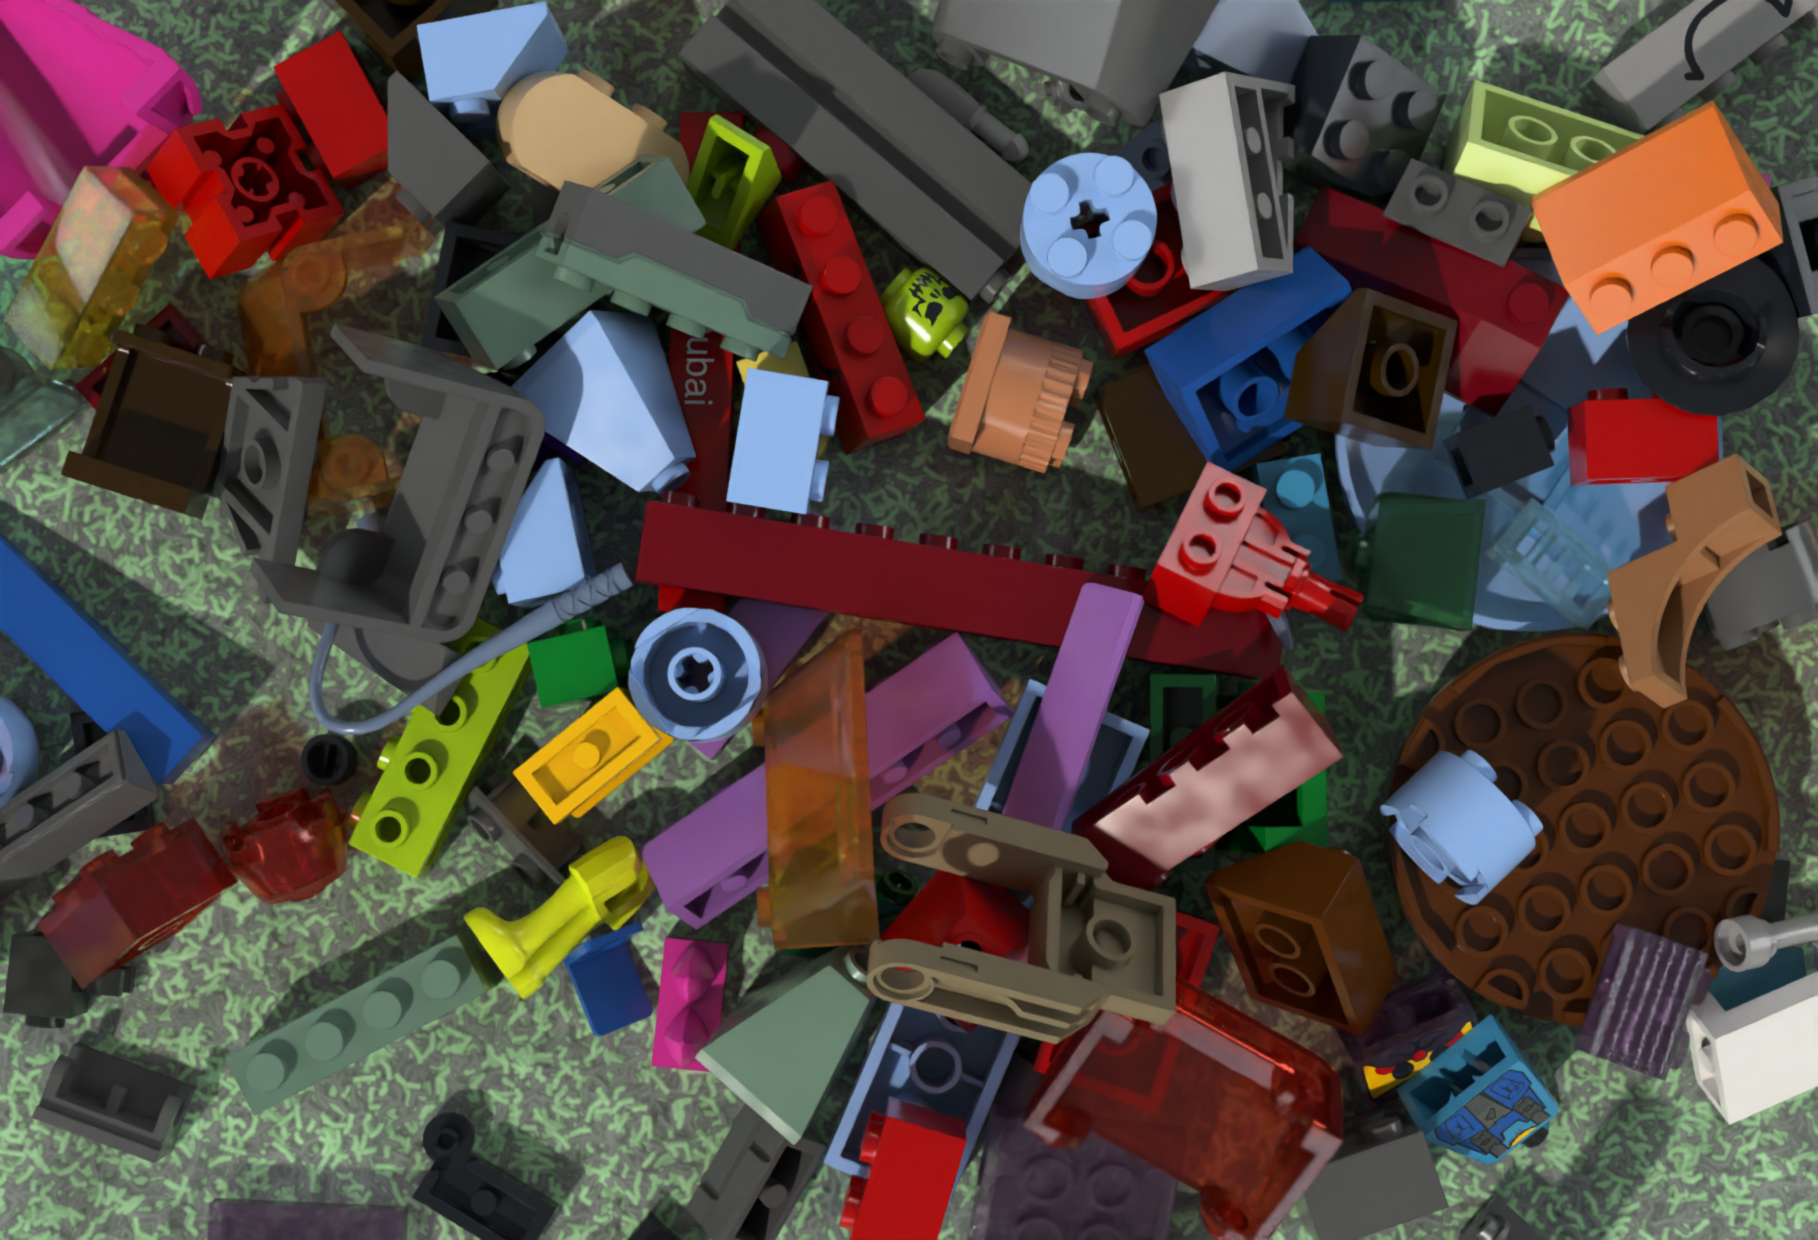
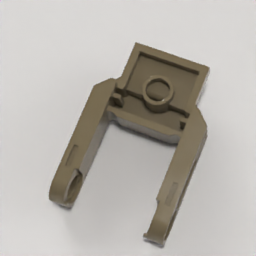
M922 793L901 794L893 797L885 804L882 815L880 842L885 851L890 855L904 861L1032 895L1035 901L1029 910L1027 964L943 942L938 947L910 939H892L884 942L881 939H877L871 944L869 949L866 978L867 986L874 995L892 1003L1052 1044H1058L1088 1025L1100 1009L1163 1026L1166 1025L1176 1012V898L1113 882L1105 873L1108 869V861L1085 837ZM907 823H919L931 829L912 831L900 826ZM891 967H907L915 970H898Z

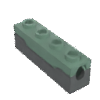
M564 180L545 229L547 232L545 236H542L535 256L557 265L553 278L589 293H591L596 281L615 289L610 302L647 317L653 305L670 313L666 323L667 326L702 340L707 329L724 335L720 348L754 362L757 361L760 351L784 359L792 340L790 339L791 334L794 335L813 287L594 188Z

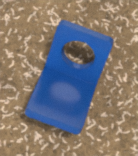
M640 921L584 942L570 952L563 960L588 1023L596 1037L604 1036L646 1019L653 1012L625 944L644 931Z

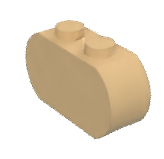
M581 68L577 76L555 71H545L529 75L517 82L507 92L499 106L495 134L497 145L504 161L557 194L560 193L564 180L595 188L643 154L668 156L685 186H687L689 180V164L682 144L663 132L668 122L653 111L637 103L633 104L631 110L610 98L615 88L585 69Z

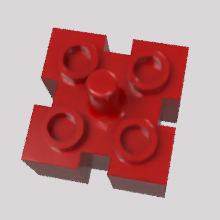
M283 104L240 113L227 131L219 118L175 128L146 168L171 213L181 211L187 213L193 224L184 236L209 279L252 268L264 252L269 254L272 261L311 251L345 213L321 169L307 172L299 159L307 145Z

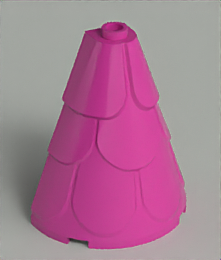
M0 0V255L9 258L35 260L61 256L64 249L61 244L84 236L92 245L136 218L161 195L146 168L175 128L191 125L193 116L202 113L200 93L195 82L169 53L100 19L88 8L71 0Z

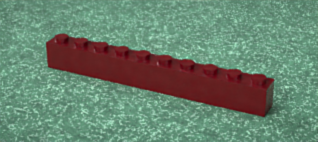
M662 491L660 502L648 500L645 503L633 577L634 582L958 632L1056 649L1061 647L1079 593L1085 583H1097L1141 596L1148 581H1145L1147 570L1138 567L1108 564L1107 574L1083 571L1084 559L1065 555L1046 554L1045 564L1021 561L1022 549L1004 545L983 544L982 554L957 550L958 539L943 535L920 533L919 543L916 544L893 540L894 528L875 524L856 523L855 533L830 530L831 518L808 513L792 512L791 521L787 523L765 519L766 508L734 502H727L726 512L699 508L701 497L672 491ZM1144 601L1124 659L1262 680L1280 666L1283 646L1266 613L1258 609L1234 613L1210 607L1200 627H1197Z

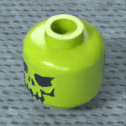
M907 267L904 268L879 297L897 346L917 362L928 360L936 351L946 359L970 331L961 322L968 312V300L930 267H922L914 273Z

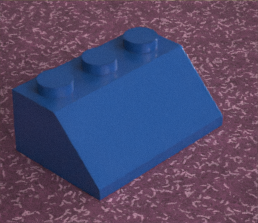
M1309 245L1293 255V273L1244 286L1144 350L1165 397L1206 460L1229 472L1304 425L1284 418L1296 353L1353 293L1349 282Z

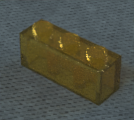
M84 166L3 323L50 370L96 368L112 348V342L108 340L111 329H119L128 311L138 301L140 289L156 259L165 251L168 237L180 214L131 167Z

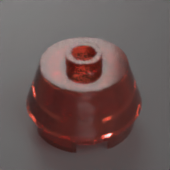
M306 787L270 797L255 804L258 814L249 822L238 827L236 821L229 820L219 830V836L225 848V853L222 856L223 863L260 902L276 904L309 899L321 893L327 885L338 879L347 870V811L337 806L330 788L326 787L323 791L319 792L320 798L310 799Z

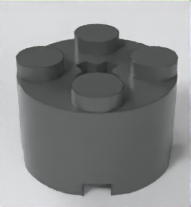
M1810 518L1798 524L1795 522L1781 527L1782 535L1767 542L1739 562L1723 578L1705 603L1702 611L1714 639H1719L1724 651L1760 638V633L1779 626L1780 622L1783 629L1786 630L1818 618V536Z

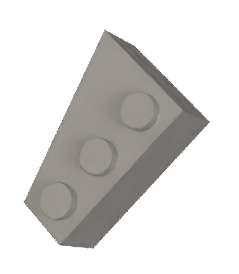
M1225 71L1159 94L1162 111L1160 131L1162 139L1168 148L1173 178L1171 198L1179 215L1183 239L1181 259L1184 270L1189 276L1190 288L1229 291L1293 273L1294 196L1289 193L1283 194V162L1294 159V140L1290 137L1283 138L1284 107L1295 104V85Z

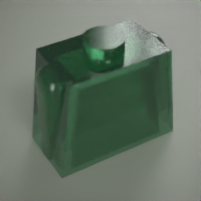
M1383 491L1375 497L1374 502L1367 506L1364 534L1357 533L1355 535L1351 551V572L1360 573L1358 592L1364 594V597L1358 609H1362L1364 616L1376 622L1443 629L1455 633L1472 630L1486 499H1455L1397 491Z

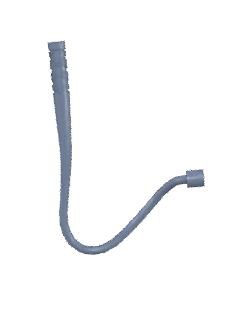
M371 513L361 517L356 525L360 529L381 533L384 523L379 514ZM623 562L612 566L611 569L605 570L603 574L600 573L587 580L586 583L570 589L568 593L565 592L557 596L555 600H550L473 648L391 709L374 718L360 722H344L336 719L328 713L322 697L323 675L339 628V624L326 622L310 672L308 696L311 709L321 725L341 735H359L379 730L397 721L419 704L476 668L565 623V620L573 619L574 616H578L591 609V606L594 607L608 600L609 597L619 594L621 590L624 591L635 585L633 577Z

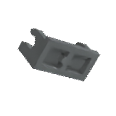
M75 1043L72 1045L68 1056L60 1054L56 1060L32 1118L155 1163L172 1153L196 1086L80 1043Z

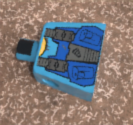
M1492 1014L1488 1015L1396 1090L1415 1125L1423 1131L1427 1141L1487 1165L1498 1162L1519 1144L1526 1148L1540 1145L1549 1133V1121L1557 1115L1559 1110L1558 1104L1530 1060Z

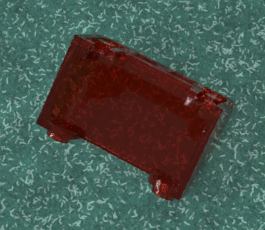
M1176 975V1012L1165 1026L1100 1009L1088 1025L1064 1039L1026 1107L1023 1126L1033 1131L1042 1142L1055 1148L1079 1147L1091 1131L1200 1192L1199 1206L1204 1217V1225L1216 1239L1268 1240L1343 1143L1342 1083L1334 1068L1314 1052Z

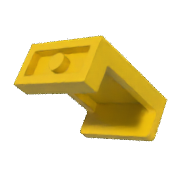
M617 687L512 773L552 823L556 825L570 814L575 818L584 816L674 742V737L650 725L636 708L630 690Z

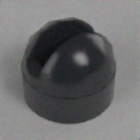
M317 735L306 743L301 754V766L305 776L311 782L318 785L335 786L342 784L355 774L359 765L357 750L349 740L339 735ZM338 746V748L340 749L337 773L334 776H332L333 769L337 759Z

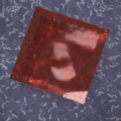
M194 817L171 830L165 822L153 826L130 843L133 850L118 857L114 849L99 855L78 871L81 878L71 882L52 897L57 906L38 926L81 989L88 987L182 932L238 882Z

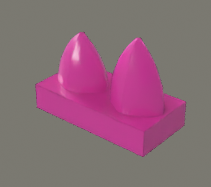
M672 936L665 937L651 1066L710 1072L694 1057L722 1024L730 942Z

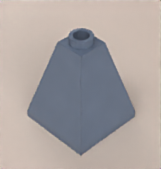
M1220 0L1179 70L1203 79L1226 71L1290 84L1310 36L1319 35L1298 0Z

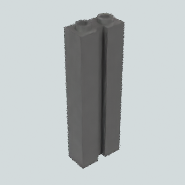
M729 0L716 16L712 14L679 52L685 70L735 112H742L746 121L755 129L761 125L783 140L807 165L805 171L820 184L833 180L840 199L845 205L920 268L930 267L966 297L969 309L980 298L990 304L1011 280L1013 274L1006 267L1022 250L1020 226L1025 201L1032 183L815 0Z

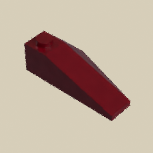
M1322 186L1293 242V246L1300 251L1309 245L1349 282L1352 292L1357 288H1368L1457 320L1458 324L1444 393L1492 418L1496 417L1541 350L1569 294L1566 288L1511 260H1508L1503 268L1383 216L1385 210Z

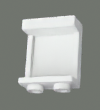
M1818 940L1812 942L1815 973L1728 1011L1721 1007L1705 986L1682 1000L1696 1080L1729 1125L1818 1086Z

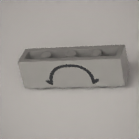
M1694 0L1602 68L1586 85L1618 127L1642 135L1648 131L1652 133L1686 115L1681 107L1698 94L1705 103H1708L1735 83L1738 78L1732 69L1748 57L1755 66H1758L1785 46L1788 40L1782 32L1799 20L1805 29L1818 21V0Z

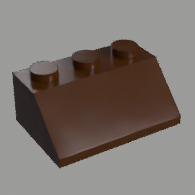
M1299 840L1210 873L1204 885L1250 999L1364 1037L1398 978V974L1359 858L1354 857L1339 847L1328 846L1324 848Z

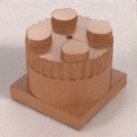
M989 311V315L985 314L949 430L947 447L949 451L970 457L971 451L1041 473L1046 472L1048 465L1060 468L1075 426L1073 423L1063 421L1068 405L1078 408L1080 400L1083 399L1094 362L1081 358L1083 350L1009 328L1011 317Z

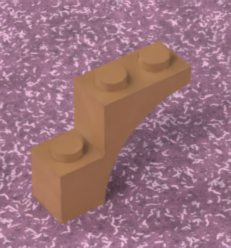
M1737 453L1665 486L1671 512L1665 516V523L1674 543L1607 572L1612 597L1607 602V610L1611 622L1620 635L1623 654L1619 656L1618 664L1622 677L1630 689L1635 692H1641L1662 708H1667L1688 699L1685 685L1687 650L1696 621L1715 588L1749 554L1782 535L1769 480Z

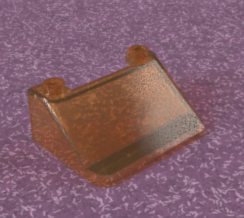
M848 629L768 691L764 700V708H760L752 720L754 747L765 746L769 887H757V917L759 927H771L775 950L872 944L875 940L880 939L874 869L866 710L867 684L862 629Z

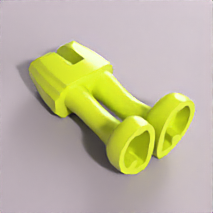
M616 836L568 866L570 876L556 892L540 907L522 918L507 921L485 907H476L463 916L478 940L523 1000L538 991L544 985L547 976L593 930L604 922L614 931L618 930L643 905L656 888L640 853L633 842L626 836Z

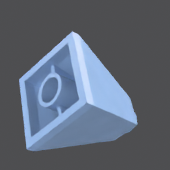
M588 311L511 386V388L526 395L541 410L547 433L636 491H656L661 497L662 491L674 492L691 476V472L686 466L696 458V454L655 324L649 316L647 317L639 313Z

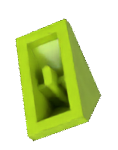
M718 114L709 119L686 188L707 223L694 233L733 250L781 181L782 175L771 147Z

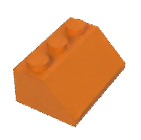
M1714 100L1531 197L1532 209L1562 283L1597 335L1783 243L1779 203Z

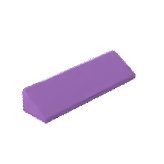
M1085 583L1082 586L1001 815L1064 831L1143 607V596L1097 583Z

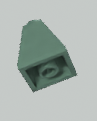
M846 943L747 993L694 1057L792 1145H795L801 1139L842 1079L877 999V996L869 990L866 983L869 953L861 948H850Z

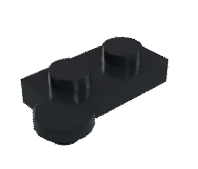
M444 1112L434 1117L427 1124L423 1133V1147L434 1163L424 1176L412 1198L481 1240H538L559 1203L473 1152L475 1130L472 1123L464 1115L456 1112Z

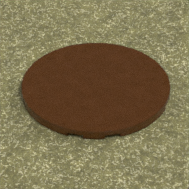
M1564 633L1541 636L1517 642L1490 653L1457 674L1429 701L1416 718L1402 743L1391 773L1386 801L1437 752L1446 751L1461 757L1467 750H1472L1484 758L1493 768L1497 775V779L1493 784L1510 802L1518 800L1525 804L1536 814L1543 825V829L1534 837L1536 841L1535 848L1478 904L1471 905L1455 897L1454 895L1463 886L1449 876L1440 884L1429 877L1408 856L1388 830L1397 821L1395 816H1384L1387 863L1395 892L1414 931L1430 953L1449 973L1468 988L1491 1002L1521 1015L1567 1025L1598 1026L1623 1023L1650 1016L1674 1006L1712 981L1720 973L1719 969L1723 966L1714 945V933L1717 925L1722 920L1743 915H1753L1758 919L1761 918L1771 894L1768 889L1774 870L1776 852L1780 851V812L1771 769L1757 737L1734 703L1693 670V666L1686 663L1685 685L1688 699L1667 708H1662L1641 692H1635L1630 689L1622 677L1618 664L1619 656L1623 654L1620 637L1601 633Z

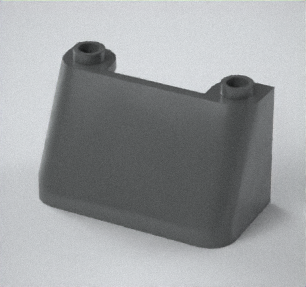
M939 0L931 35L938 43L935 52L943 60L959 69L968 70L971 64L985 66L989 57L993 55L1072 85L1084 99L1081 105L1082 109L1089 116L1105 125L1114 127L1118 121H1122L1144 130L1160 103L1159 94L1167 91L1220 0Z

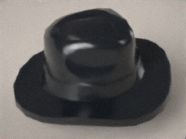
M1753 257L1629 319L1626 341L1630 360L1642 383L1663 402L1690 414L1720 417L1749 409L1772 395L1790 374L1798 355L1799 326L1794 303L1784 283L1769 266L1757 257Z

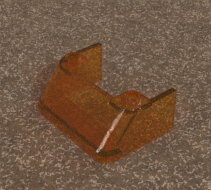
M400 224L299 246L249 277L239 289L236 306L250 375L320 377L307 313L329 308L340 300L347 287L348 271L423 256L421 243ZM324 400L317 437L319 454L317 463L311 471L307 494L308 517L306 521H317L391 505L401 476L389 478L384 454L379 446L370 439L357 434L332 437Z

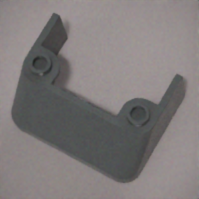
M334 323L330 334L332 339L362 372L384 377L385 390L389 398L401 410L423 416L381 533L353 528L336 534L325 545L316 570L253 558L249 570L278 613L434 643L455 641L471 629L477 618L544 437V416L541 410L523 393L433 349Z

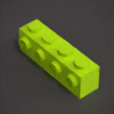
M477 616L473 626L465 635L448 643L466 654L504 629ZM529 641L464 675L440 716L433 714L420 704L409 711L413 715L402 736L394 733L381 752L377 768L384 772L373 794L364 791L349 816L348 825L355 829L347 844L415 878L429 874L532 670L527 646Z

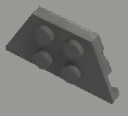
M272 375L233 377L215 490L225 514L232 522L234 536L243 556L258 554L259 559L295 566L302 524L308 517L307 494L311 471L317 463L319 454L317 437L327 381L323 377ZM259 585L257 592L260 599L265 604L272 603Z

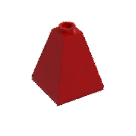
M938 870L877 939H881L882 942L892 939H910L938 947L943 942L958 946L964 941H974L981 947L982 950L980 952L1027 964L1029 909L1005 887ZM895 967L898 970H915L907 967ZM952 1018L969 1035L978 1026V1024Z

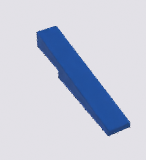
M0 532V629L107 734L116 728L125 730L153 780L158 784H174L217 736L128 655L130 651Z

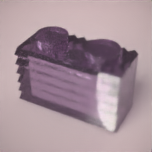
M1617 923L1613 928V936L1609 941V948L1605 953V960L1601 965V972L1597 977L1596 986L1592 990V998L1588 1003V1010L1584 1015V1022L1580 1027L1579 1036L1575 1040V1048L1666 1081L1669 1069L1677 1070L1687 1055L1690 1035L1683 1028L1691 1005L1699 1006L1707 995L1711 982V970L1704 966L1709 953L1633 926Z

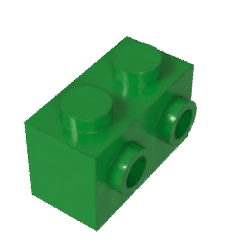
M585 617L566 621L555 628L556 637L527 643L541 708L562 709L601 700L617 687L629 689L628 678L631 658L634 652L632 639L626 640L625 637H620L619 630L605 625L602 626L601 620Z

